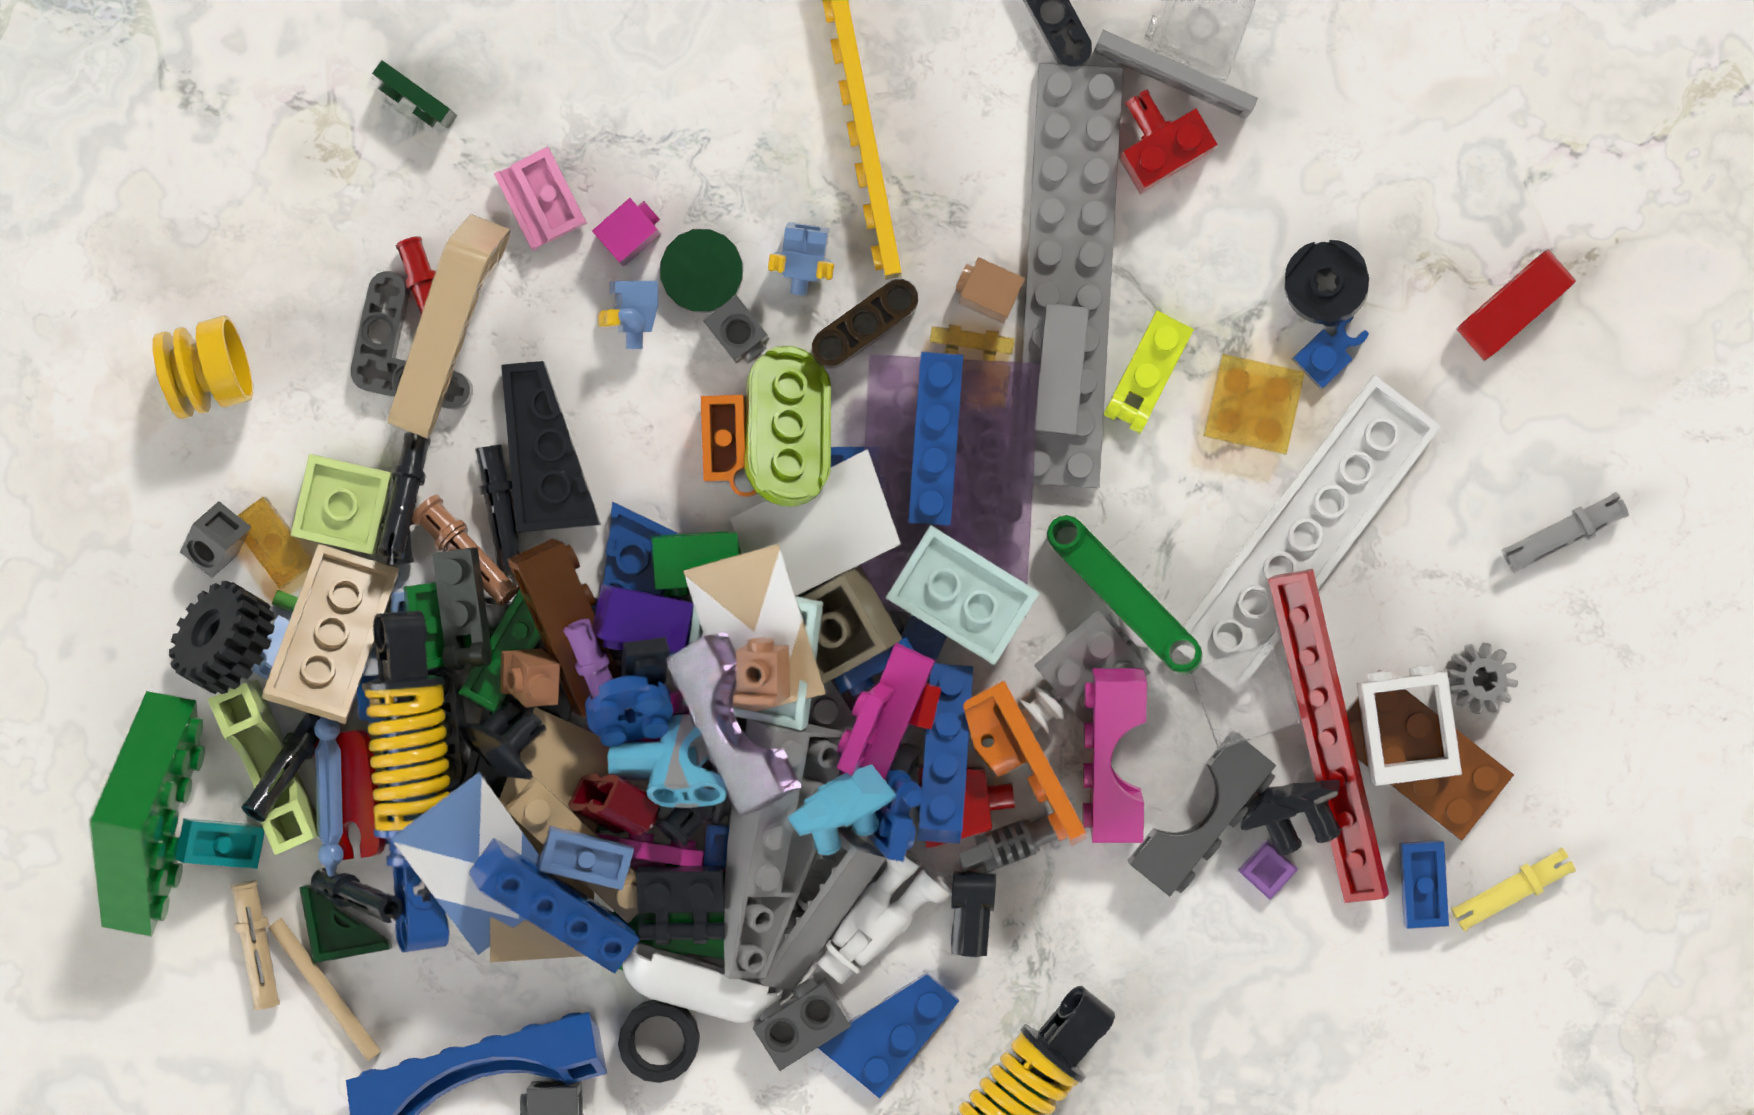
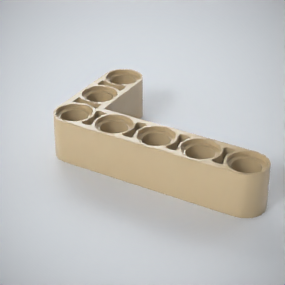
M470 214L449 238L443 250L388 416V424L427 439L431 435L483 283L500 262L507 246L511 229Z

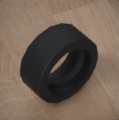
M658 1000L643 1002L630 1012L620 1029L618 1048L621 1060L632 1074L644 1081L662 1083L674 1080L688 1070L698 1052L700 1034L697 1022L688 1009ZM655 1016L668 1017L675 1021L682 1030L684 1037L683 1049L679 1056L671 1063L663 1065L650 1064L642 1059L636 1051L634 1043L636 1030L648 1018Z

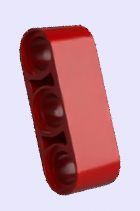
M1547 249L1464 320L1456 330L1485 361L1564 294L1576 282V279L1554 254Z

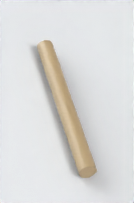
M280 918L268 927L270 932L366 1060L370 1061L381 1052L380 1048L317 964L313 963L311 956L284 920Z

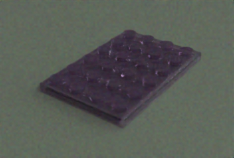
M869 356L865 450L868 449L900 545L860 565L886 611L907 612L886 599V596L930 525L1028 585L1040 363L963 359L951 526L908 523L920 357Z

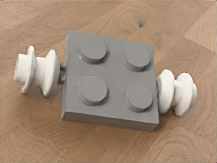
M1097 610L1034 665L1054 688L1051 691L1052 696L1046 689L1035 688L1037 698L1031 703L1023 700L1020 701L1025 706L1021 712L1035 732L1043 727L1048 733L1047 722L1053 717L1063 720V708L1057 703L1058 701L1062 705L1066 702L1083 723H1092V708H1085L1084 685L1085 682H1092V668H1143L1145 676L1151 673L1130 648L1132 643L1129 640L1137 646L1147 647V645L1120 618L1119 627L1124 634L1121 631L1117 633L1107 619Z

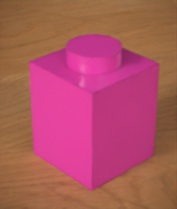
M629 198L596 226L592 232L624 267L661 235L654 226L660 219L645 201L637 206Z

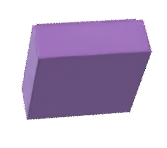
M1266 839L1238 869L1269 900L1298 870L1285 856L1278 855L1276 848Z

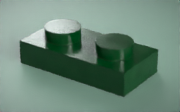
M383 60L380 61L372 72L382 82L378 87L381 92L398 104L402 98L408 100L416 106L412 114L433 128L439 122L448 129L457 115L449 107Z

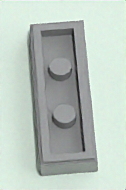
M1046 304L1033 431L1076 435L1089 308Z

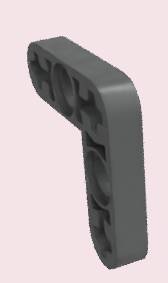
M383 271L376 274L369 283L351 365V378L358 388L395 397L406 364V360L396 359L409 298V290L406 288L405 280L400 275L391 271ZM389 279L393 280V286L399 289L398 296H391L389 298L387 307L389 310H396L394 318L382 312L373 313L374 305L383 308L385 296L378 293L380 285L387 286ZM377 320H385L391 327L390 338L381 344L374 343L369 336V328ZM371 361H376V369L392 373L391 365H397L392 375V390L386 389L390 381L373 378L371 384H367V377L361 375L362 367H370ZM454 371L449 385H451L453 379H458L457 386L464 388L462 396H455L453 402H448L449 396L446 394L442 407L447 409L463 408L470 402L473 396L471 381L465 375Z

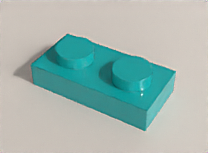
M183 818L175 860L187 864L258 869L265 831L262 826L256 824Z

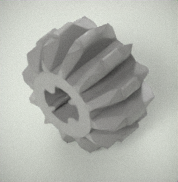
M1483 642L1478 652L1473 644H1467L1464 646L1467 659L1455 653L1451 656V660L1459 666L1457 671L1453 669H1445L1444 671L1447 672L1448 677L1456 678L1455 683L1449 684L1450 694L1461 692L1455 704L1463 708L1470 702V709L1474 714H1480L1483 705H1485L1489 712L1494 713L1498 711L1496 697L1505 703L1511 701L1510 695L1504 691L1505 686L1517 687L1518 681L1507 678L1506 674L1515 671L1517 667L1515 663L1502 664L1507 652L1503 649H1498L1492 654L1490 643ZM1477 669L1489 674V680H1483L1487 684L1485 687L1473 684V676H1479L1475 673Z

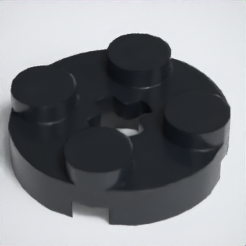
M1329 240V242L1306 244L1291 257L1287 264L1284 286L1286 297L1292 309L1309 322L1322 324L1326 327L1336 326L1340 322L1354 316L1367 299L1369 274L1365 260L1354 247L1345 242ZM1330 273L1336 276L1334 284L1337 287L1334 290L1327 289L1321 291L1318 289L1319 282L1316 280L1317 276L1327 277Z

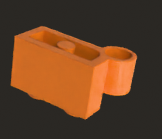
M744 395L701 396L703 481L729 482L732 490L742 497L757 495L758 493L755 490L747 493L740 491L735 483L738 472L745 469L746 397Z

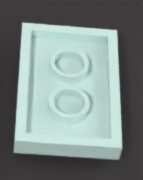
M930 525L887 594L886 599L995 665L1040 592Z

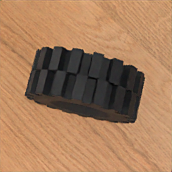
M222 581L221 585L217 583L210 585L209 593L203 590L197 595L198 602L188 605L185 610L189 613L185 619L180 617L176 625L180 627L179 632L174 633L171 638V642L175 646L169 649V657L173 659L170 665L172 669L176 670L175 673L213 694H217V692L220 694L228 693L229 687L235 690L241 686L240 679L242 677L248 680L253 674L251 670L253 665L259 666L264 659L260 655L263 649H269L271 641L267 637L274 633L275 625L270 623L275 618L274 612L269 610L271 606L234 582L231 583L229 581Z

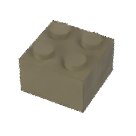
M861 565L802 597L823 602L816 654V664L823 685L902 640Z

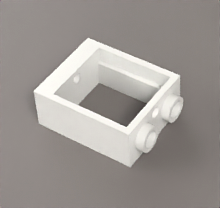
M1434 665L1409 668L1410 676L1393 678L1392 670L1366 674L1367 682L1356 683L1371 784L1379 786L1462 774L1447 672H1435ZM1434 685L1444 757L1384 765L1374 693Z

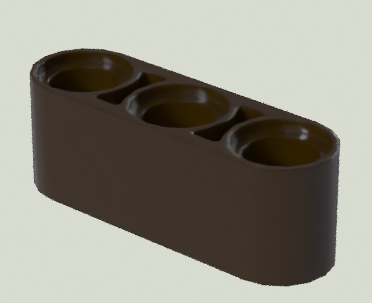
M904 279L892 280L822 329L812 342V353L816 361L828 369L838 368L911 317L918 306V292L915 286ZM895 289H903L910 294L912 302L907 309L897 311L889 306L887 302L888 295ZM869 313L876 318L878 325L872 334L861 335L854 330L853 322L858 315ZM834 337L843 344L842 354L834 360H827L819 353V346L826 338Z

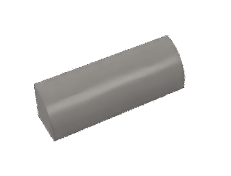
M837 827L842 841L841 848L831 855H822L816 851L765 978H757L762 985L793 990L885 861L886 857L879 850L858 835L844 828Z

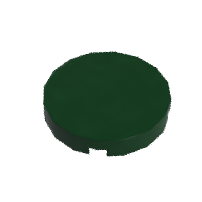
M692 229L678 235L666 247L660 261V279L666 294L679 307L692 312L711 313L738 294L743 280V261L737 247L725 235L711 229Z

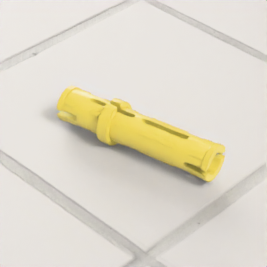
M1560 848L1555 853L1532 866L1526 863L1519 867L1521 872L1456 907H1451L1455 919L1472 911V915L1458 922L1461 929L1466 932L1469 928L1519 902L1532 893L1535 896L1540 895L1544 892L1543 887L1570 873L1576 872L1572 861L1556 869L1554 868L1555 864L1568 858V854L1563 848Z

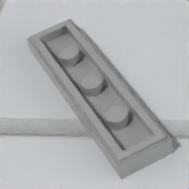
M1104 29L1094 49L1095 53L1244 119L1252 113L1258 100L1257 97Z

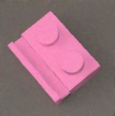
M549 147L512 164L502 171L494 173L533 251L588 224Z

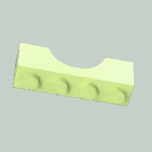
M258 680L243 683L235 690L230 689L228 693L218 694L207 699L224 739L239 754L249 773L254 789L284 746L282 734L267 700L263 699V690ZM283 768L281 769V771L279 772V774L267 790L268 793L271 791L279 777L284 772ZM298 771L267 815L266 820L261 822L275 855L318 837L317 815Z

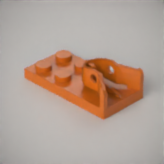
M1005 681L965 701L963 708L975 751L995 775L1000 777L1027 762L1033 774L1027 777L1028 783L1039 804L1046 800L1049 803L1053 813L1047 815L1059 841L1067 838L1071 846L1087 839L1083 825ZM991 738L994 740V743L991 747H984L982 745L983 741Z

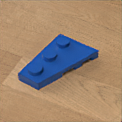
M612 502V518L609 540H607V558L602 584L663 595V589L655 590L653 585L650 536L680 533Z
M926 972L886 997L878 1005L853 1018L851 1027L819 1046L818 1049L878 1098H881L957 1005L959 998Z

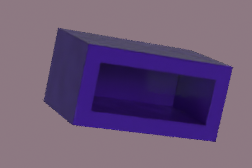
M601 584L592 630L596 637L604 639L602 646L623 651V642L666 637L669 650L683 654L694 603L682 599Z

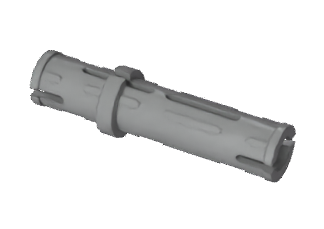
M1615 492L1585 509L1578 507L1572 510L1573 515L1509 547L1503 548L1502 554L1508 566L1512 565L1510 566L1511 571L1516 573L1520 569L1584 537L1589 540L1596 536V531L1628 517L1629 513L1622 499L1619 500L1620 495Z

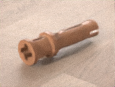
M436 494L426 499L413 512V524L421 525L435 540L434 546L440 551L446 552L478 547L483 589L496 601L498 606H503L517 594L519 587L467 535V524L463 520H456L442 505L443 499Z

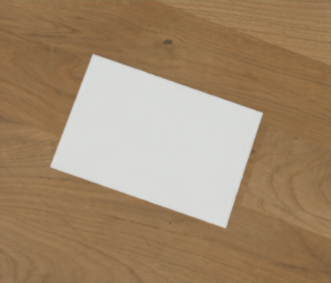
M868 449L831 467L828 481L821 492L810 502L800 506L787 507L765 501L731 518L733 528L738 533V544L742 554L779 544L795 596L900 545Z

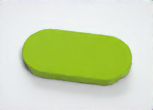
M777 346L766 351L752 365L746 380L745 472L751 486L760 496L771 503L787 507L800 506L813 500L828 481L831 469L830 378L823 366L820 367L814 361L815 357L812 354L794 346Z

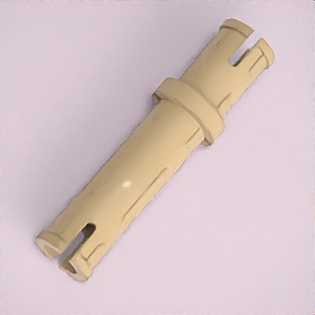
M257 880L237 883L230 887L233 892L238 922L234 923L235 932L240 933L246 970L254 1002L253 1008L254 1010H262L280 1005V999H278L273 963L265 927L269 926L267 916H263L257 888L258 883ZM247 907H250L256 940L252 938ZM255 950H258L264 983H261Z

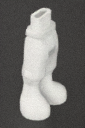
M906 850L904 862L886 858L887 866L880 878L862 891L857 902L840 924L833 939L826 943L828 950L817 963L840 984H843L853 972L859 973L862 970V966L879 955L899 934L906 932L912 922L913 914L928 901L943 903L951 896L952 891L946 883L930 868L924 866L899 900L892 904L889 902L895 890L921 866L920 860L909 850Z

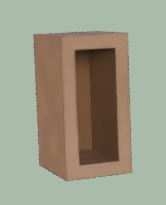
M978 257L974 267L966 263L955 291L961 293L959 304L1005 324L1025 278Z

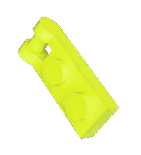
M1156 310L1105 408L1104 416L1115 420L1117 417L1129 423V429L1141 434L1194 329ZM1129 392L1143 399L1138 409L1124 402Z

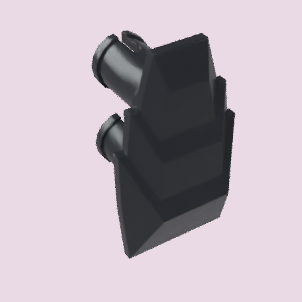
M504 700L502 705L481 725L467 723L466 725L461 724L459 726L463 738L472 750L481 755L485 762L493 767L499 776L528 780L533 778L531 770H528L521 761L522 757L520 754L541 733L547 730L534 713L527 710L522 715L515 705L508 700Z
M1321 780L1311 783H1292L1285 786L1268 787L1261 795H1257L1246 805L1249 810L1242 819L1240 827L1242 830H1249L1265 825L1275 845L1277 854L1288 855L1302 846V841L1298 837L1290 818L1304 812L1315 835L1316 842H1329L1341 834V828L1338 826L1328 804L1329 799L1338 795L1340 781Z

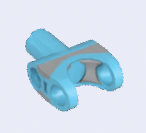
M673 715L668 722V732L660 738V742H624L620 746L609 748V774H614L623 780H649L646 792L648 798L654 803L665 807L709 806L719 804L725 800L729 785L724 777L714 772L705 771V768H701V766L715 755L725 754V751L736 749L740 742L741 731L735 724L723 718L703 715ZM706 786L713 787L715 790L708 789Z

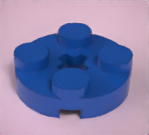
M626 676L605 682L598 687L599 695L594 697L593 700L589 696L586 700L585 709L590 730L600 736L601 743L608 747H617L624 742L641 740L647 737L654 739L664 736L668 732V722L673 715L671 695L668 688L659 681V688L655 685H650L647 682V677Z

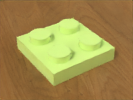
M309 454L290 536L375 555L381 532L380 523L383 522V514H385L393 480L392 472Z

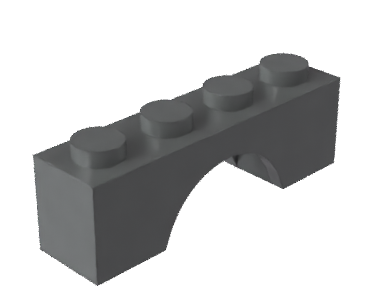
M1234 731L1229 733L1206 762L1214 780L1215 793L1212 806L1204 819L1192 828L1179 832H1167L1153 828L1145 837L1143 843L1137 847L1127 860L1133 868L1169 897H1171L1175 890L1182 893L1189 886L1196 875L1192 869L1202 857L1207 861L1214 855L1222 843V840L1218 838L1228 825L1234 828L1244 818L1249 810L1245 806L1247 801L1255 792L1261 795L1275 778V775L1271 772L1276 767V764Z

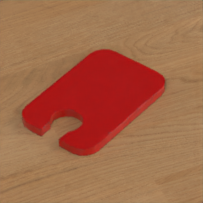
M364 730L342 732L335 739L341 750L343 834L338 845L343 850V860L354 859L353 846L348 836L349 826L354 822L361 834L359 845L361 858L378 856L384 851L386 839L375 837L373 831L375 830L374 807L381 802L373 798V791L379 787L373 784L371 779L372 774L376 772V768L370 765V759L374 756V752L369 749L371 738ZM320 739L318 740V742H317L316 745L314 746L315 749H316V747H317V745H318Z

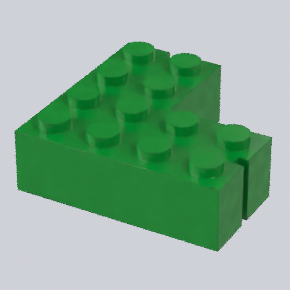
M146 691L89 820L101 926L104 928L152 937L157 922L164 921L167 916L170 903L168 895L171 888H177L180 884L183 864L175 860L180 838L175 836L179 818L178 808L180 803H187L192 788L191 776L194 771H200L205 757V747L200 746L199 743L203 730V719L198 718L196 700Z

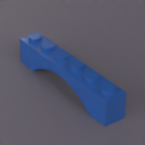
M574 1012L564 1015L558 1021L544 1025H527L519 1032L512 1034L487 1036L479 1043L469 1046L448 1047L439 1054L422 1059L409 1058L403 1060L399 1065L387 1069L366 1070L358 1077L346 1080L350 1115H419L435 1100L456 1087L481 1077L503 1073H528L548 1077L565 1085L607 1074L600 1030L589 1012Z

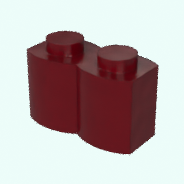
M589 773L582 776L568 804L571 810L613 833L627 831L632 835H641L654 826L659 815V805L651 801L645 791L614 774L601 777L595 773Z

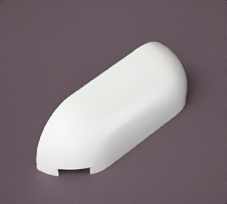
M641 942L636 944L622 963L628 982L637 992L645 997L737 1023L759 1020L760 1015L765 1009L780 1000L784 988L762 985L757 978L729 979L725 976L724 966L665 949L654 948Z

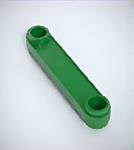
M1064 515L1057 517L1048 526L1047 538L1053 550L1171 671L1180 675L1195 672L1200 667L1203 659L1202 649L1197 640L1078 519L1073 516ZM1069 526L1077 529V536L1071 543L1060 544L1056 541L1057 533L1062 528ZM1187 645L1195 650L1192 661L1184 665L1173 662V651L1179 646Z

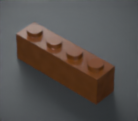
M552 538L507 559L547 653L560 664L559 682L574 713L584 718L587 717L585 709L586 700L589 696L593 700L584 676L577 673L575 668L577 659L563 630L565 627H569L568 625L582 619H589L592 628L595 617L592 608L596 606V601L589 586L586 583L581 585L575 571L580 568V564L573 548L570 545L565 546L564 542ZM596 637L601 652H606L610 662L607 666L612 678H620L621 662L618 659L613 660L609 648L602 646L604 639Z

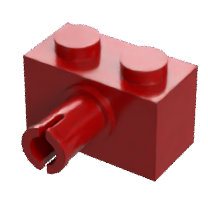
M1148 89L1140 92L1139 96L1136 97L1135 95L1124 103L1129 108L1144 135L1141 137V141L1124 150L1119 159L1140 194L1208 155L1218 145L1197 108L1171 123L1170 120L1165 121L1150 96Z

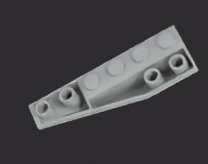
M747 719L733 796L725 873L724 960L725 976L729 979L765 978L817 851L814 847L812 833L799 836L788 821V817L804 805L805 799L818 792L819 787L838 778L839 769H837L842 754L837 752V747L844 734L842 731L810 724L803 730H797Z

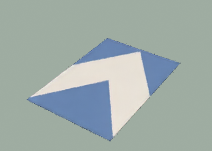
M477 773L390 838L477 955L490 947V917L512 928H515L525 919L479 891L468 872L493 838L537 865L540 860L537 851L480 773Z

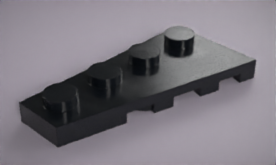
M544 361L501 365L516 532L601 525L546 363Z

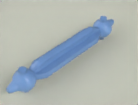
M320 717L314 727L315 734L320 739L315 750L317 834L323 844L318 851V859L325 866L328 876H334L337 865L341 863L344 856L341 846L338 845L343 834L341 750L335 740L340 733V725L337 721Z

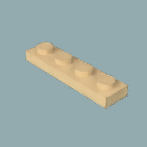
M536 776L506 806L507 812L543 845L549 826L599 837ZM629 866L623 890L583 881L627 923L638 914L636 870L633 867Z

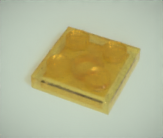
M1221 354L1203 437L1286 455L1305 372Z

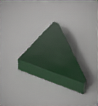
M309 884L299 887L313 963L379 952L392 948L389 939L344 908L332 903L328 897L314 892Z

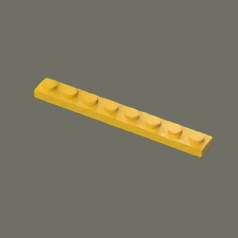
M822 0L826 23L835 22L838 38L830 39L834 64L843 63L846 77L845 80L838 81L843 106L851 104L854 121L846 122L851 147L859 146L862 162L854 163L859 188L867 187L870 199L869 204L862 206L867 230L874 228L876 230L878 245L871 246L875 271L884 270L885 280L901 277L902 271L848 0Z

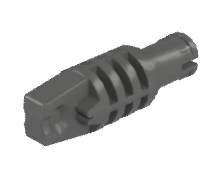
M1048 817L1031 823L1029 820L1024 821L1022 819L975 837L977 846L960 852L958 858L964 872L984 865L987 872H991L1037 854V851H1040L1039 846L1057 840L1058 837Z

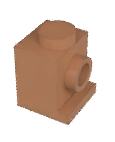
M760 637L749 639L748 644L736 650L737 693L734 694V703L776 706L790 696L789 645H774V639ZM757 668L761 671L762 677H757Z
M542 648L501 651L500 692L502 694H512L525 707L558 704L560 664Z

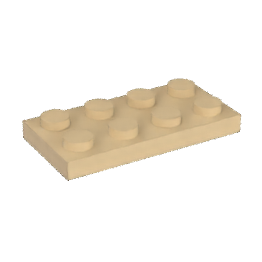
M318 544L265 685L263 699L346 724L375 643L373 636L374 617L376 614L386 612L399 576V568Z

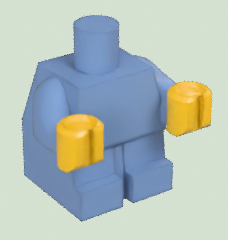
M793 222L787 223L784 233L782 252L769 254L768 270L771 272L775 270L778 273H782L783 277L792 278L791 294L805 296L807 295L809 281L816 282L817 279L826 278V280L833 279L835 264L825 258L830 228Z
M658 281L609 282L610 294H615L616 306L614 309L598 312V326H617L618 332H626V349H643V332H652L658 309Z

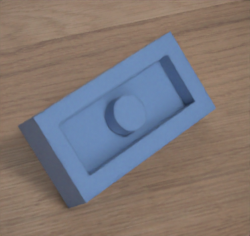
M549 826L538 868L539 871L623 890L634 848L632 845Z

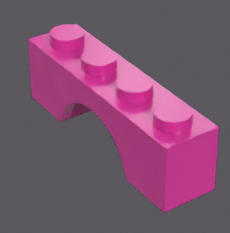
M1092 668V682H1085L1084 705L1085 708H1092V723H1084V748H1091V763H1083V788H1090V803L1082 804V825L1084 828H1090L1092 843H1143L1144 800L1141 788L1124 781L1113 769L1111 758L1119 739L1130 729L1146 722L1147 679L1143 668Z

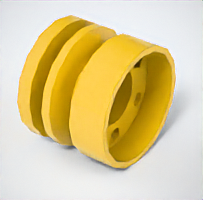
M223 315L198 322L196 326V343L192 335L184 327L175 328L173 336L166 331L154 335L152 351L157 379L171 411L178 419L192 417L195 410L201 414L209 412L211 393L220 407L224 408L252 400L253 382L249 362L240 335L228 316Z

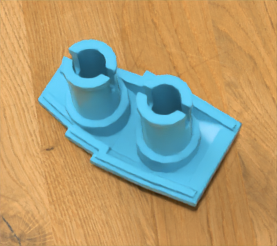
M871 764L859 768L852 776L845 773L819 787L818 792L805 799L804 805L788 817V821L799 836L812 833L814 847L819 854L831 855L836 853L842 845L837 827L842 825L848 827L851 825L856 835L868 836L873 834L879 828V821L875 811L896 798V794Z

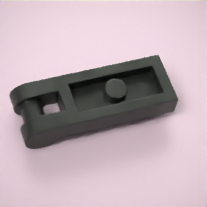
M478 547L433 553V565L445 644L443 650L445 668L448 671L463 669L467 664H473L475 667L491 665L492 647ZM471 634L472 644L470 647L464 648L462 635Z

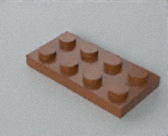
M1406 689L1374 693L1384 765L1444 757L1438 714ZM1357 696L1346 711L1357 758L1368 767L1359 698ZM1455 728L1461 775L1389 785L1462 841L1514 774Z

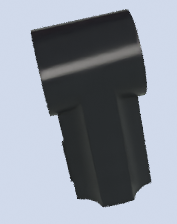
M954 871L951 909H954L951 954L965 957L987 956L990 911H994L996 874Z

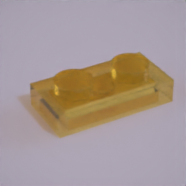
M261 497L237 515L252 527L245 543L279 589L284 588L309 569L312 557L297 537L290 536L292 530L267 497Z

